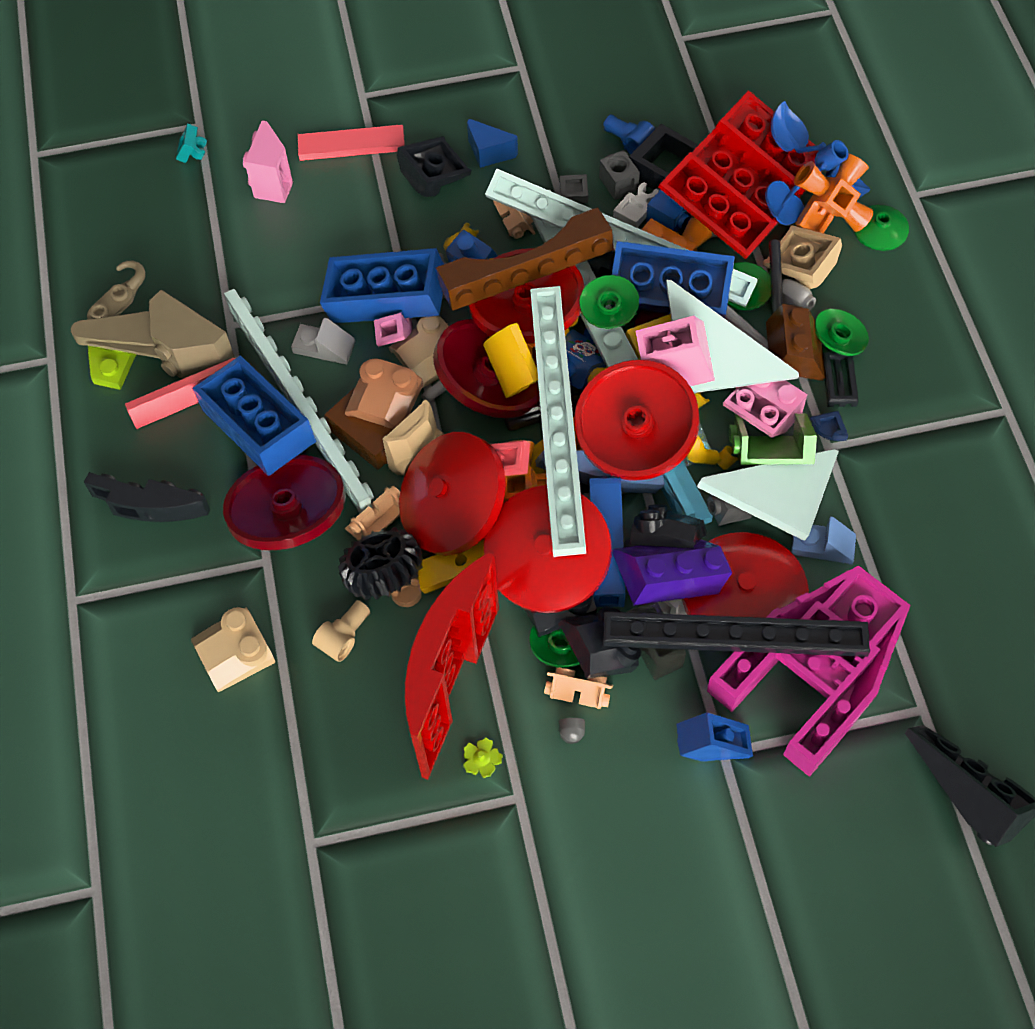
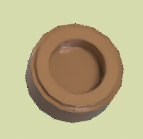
M418 578L411 579V585L403 586L401 592L395 591L391 593L392 599L397 605L411 607L419 602L422 590Z

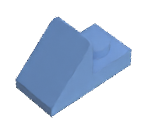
M830 517L826 527L812 525L810 534L805 541L793 536L791 553L797 556L853 564L856 534L834 517Z

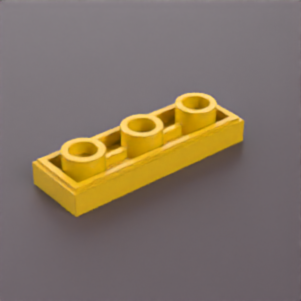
M485 537L465 552L447 556L437 554L423 559V568L418 571V580L422 592L426 594L447 586L462 570L484 556Z

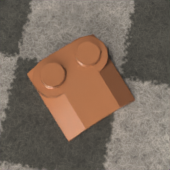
M369 359L360 367V379L345 410V415H351L395 429L409 416L423 387V379L410 368L381 359Z

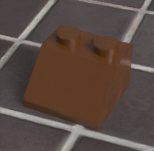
M781 304L766 321L768 351L799 373V377L823 381L825 379L822 344L816 335L815 319L808 308Z

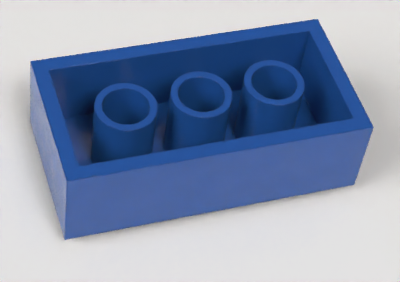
M617 241L612 275L621 276L635 286L639 295L638 310L670 314L666 280H672L726 319L735 256Z
M437 248L329 257L320 304L333 323L374 321L397 313H401L404 318L439 316L443 292L440 288L436 267L444 265Z
M242 356L237 357L192 388L202 411L268 476L316 443L309 420Z

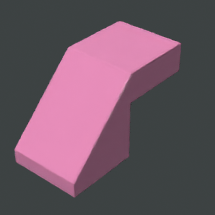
M401 313L374 320L376 344L378 347L405 340L413 330L411 318H404Z

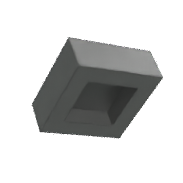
M587 174L560 176L561 196L577 203H588Z

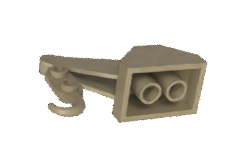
M133 260L120 263L116 266V270L121 271L124 268H133L135 275L130 280L113 286L89 309L87 320L77 321L71 327V333L79 345L159 358L162 361V369L172 377L176 375L181 379L235 358L226 331L162 290L149 301V311L120 315L133 302L136 291L143 283L146 275L144 267L139 262Z

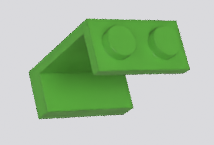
M795 413L793 436H775L773 438L770 436H748L743 419L735 414L734 425H729V442L732 443L733 454L738 455L741 465L815 464L817 435L807 413Z

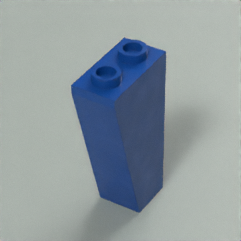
M600 476L589 479V500L599 509L608 525L612 540V551L615 548H623L621 478ZM613 553L607 575L600 587L592 595L596 607H624L625 583Z

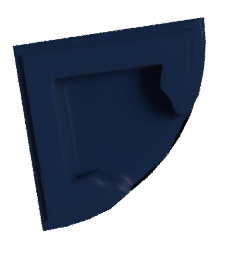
M839 411L810 417V422L815 432L823 438L832 441H847L848 433Z

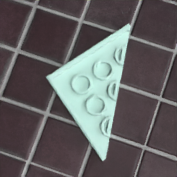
M666 280L671 321L696 316L704 322L715 381L691 386L694 393L798 379L799 373L675 282Z
M833 449L816 453L815 464L758 465L703 477L697 487L805 541L810 534L839 451Z

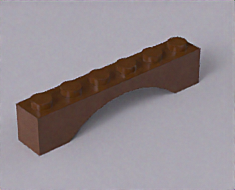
M594 208L571 217L565 227L553 238L528 252L499 259L462 257L436 267L440 288L452 311L613 251L612 229L599 208Z

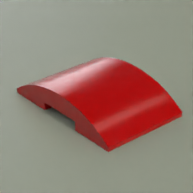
M749 90L726 113L694 151L690 152L658 186V188L744 259L750 256L779 223L776 217L771 214L766 203L765 192L768 185L774 181H782L791 190L795 186L794 178L799 169L807 162L813 161L815 163L814 160L818 152L797 153L795 149L790 152L782 150L775 142L771 133V120L774 111ZM808 140V144L806 145V147L816 145L812 143L810 140ZM800 188L794 195L800 198L806 190Z
M487 553L475 560L445 587L427 612L411 649L405 680L406 716L421 776L427 780L430 777L453 721L449 696L464 660L477 664L499 611L495 555Z

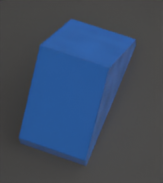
M472 119L467 121L468 141L480 168L516 158L518 155L516 135Z

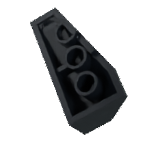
M924 725L907 729L905 734L967 824L977 831V836L983 842L995 847L1008 843L1035 817V797L1008 777L1002 782L988 773L987 768L989 765L981 760L975 761L971 758L962 757L958 746Z

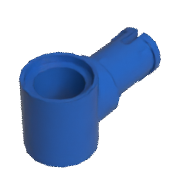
M612 114L605 119L603 125L604 131L621 138L623 146L630 154L655 130V127L647 121H640L636 125L632 122L626 123Z

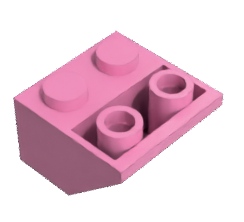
M261 121L258 131L253 133L249 152L246 151L243 157V166L248 174V184L252 188L254 198L285 203L293 184L285 147L268 122Z
M696 316L636 330L641 360L655 361L672 368L688 382L690 387L715 381L704 322Z
M784 380L736 387L723 402V406L773 438L786 433L793 425L795 413L803 412L808 394Z

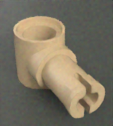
M356 600L341 619H336L333 623L330 621L323 623L316 631L312 644L337 662H341L351 652L355 643V631L370 615V609L363 602Z

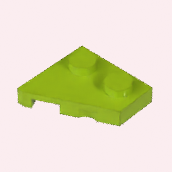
M88 346L90 375L93 383L121 390L136 354Z

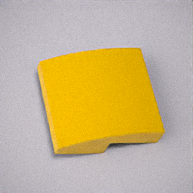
M517 323L508 325L483 343L506 398L523 391L529 385L538 381L537 367Z

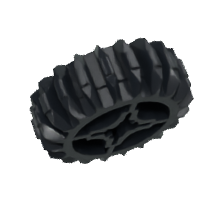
M384 527L379 532L372 530L371 534L367 536L361 535L359 541H352L351 548L343 550L344 555L339 558L340 565L338 566L339 575L345 588L353 593L356 598L362 596L364 600H368L373 596L378 600L383 595L390 597L392 592H401L403 586H410L411 579L419 577L418 571L423 568V558L420 546L412 534H408L405 529L398 531L394 527L387 531Z

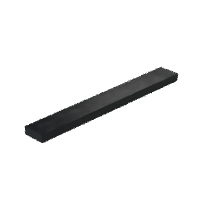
M604 612L603 646L868 657L870 653L868 622Z

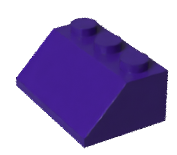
M702 539L694 545V548L639 545L615 548L612 551L633 606L719 594L732 574L721 546Z

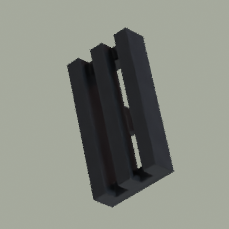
M823 352L827 407H834V404H839V407H845L846 404H851V407H857L859 399L853 356L841 355L836 352ZM831 359H834L838 396L834 394ZM841 359H845L850 396H845Z

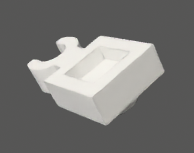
M641 183L638 186L637 195L635 196L629 192L614 209L613 217L638 228L646 218L647 204L658 193V189H655L650 194H646L647 183Z

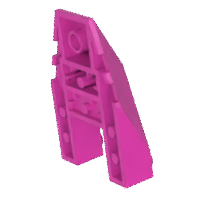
M856 566L824 583V586L797 597L794 602L780 609H774L766 618L868 622L870 647L868 657L734 651L710 677L707 692L729 711L733 712L777 662L781 661L827 698L789 741L783 754L810 777L877 696L911 605L860 566Z

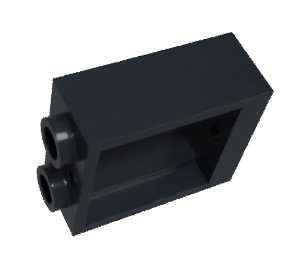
M660 124L629 158L640 172L639 182H645L648 187L653 190L658 189L659 192V184L669 173L652 164L656 158L666 149L684 159L690 152L694 151L698 144Z

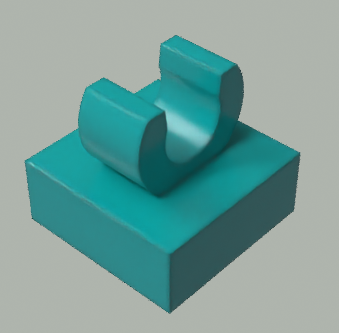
M187 124L179 138L176 160L186 163L190 155L195 159L202 160L205 155V151L202 149L207 144V140L200 136L196 137L198 127Z

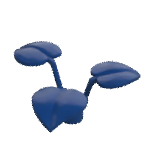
M785 101L775 110L771 120V133L778 146L786 152H790L793 149L797 153L818 151L814 160L815 165L820 171H827L826 177H836L841 163L847 160L849 155L845 144L835 140L827 146L822 142L816 146L806 147L809 140L808 131L798 116L789 109ZM860 178L852 185L854 189L861 193L859 198L870 191V188ZM774 181L766 188V203L771 214L776 217L780 224L791 225L797 222L804 208L801 199L794 195L800 187L795 185L790 190L784 182Z

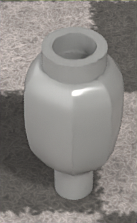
M782 280L783 304L808 308L811 311L816 302V298L812 296L811 290L794 280Z

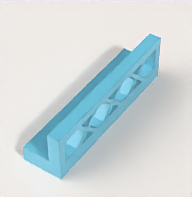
M682 461L675 468L664 474L665 485L661 490L674 513L703 520L704 524L712 522L713 516L710 514L701 493Z

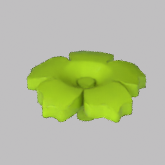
M484 738L477 741V747L472 743H468L464 747V758L467 761L463 764V767L467 773L476 775L480 770L482 778L491 777L495 771L494 765L502 763L503 755L499 753L497 748L492 749V740Z

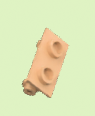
M493 200L500 216L504 218L503 222L510 236L515 239L521 238L528 229L533 235L536 234L531 225L533 220L530 215Z
M395 486L391 488L386 487L384 493L372 503V508L368 506L356 518L353 517L351 523L345 527V530L359 541L361 535L367 536L371 534L372 530L379 532L382 528H387L400 516V491Z
M556 667V672H547L548 676L554 677L553 682H546L544 694L550 695L551 699L573 702L575 691L581 692L579 704L601 709L602 706L608 708L610 695L604 693L606 688L612 689L613 684L606 683L607 677L580 678L575 676V670Z

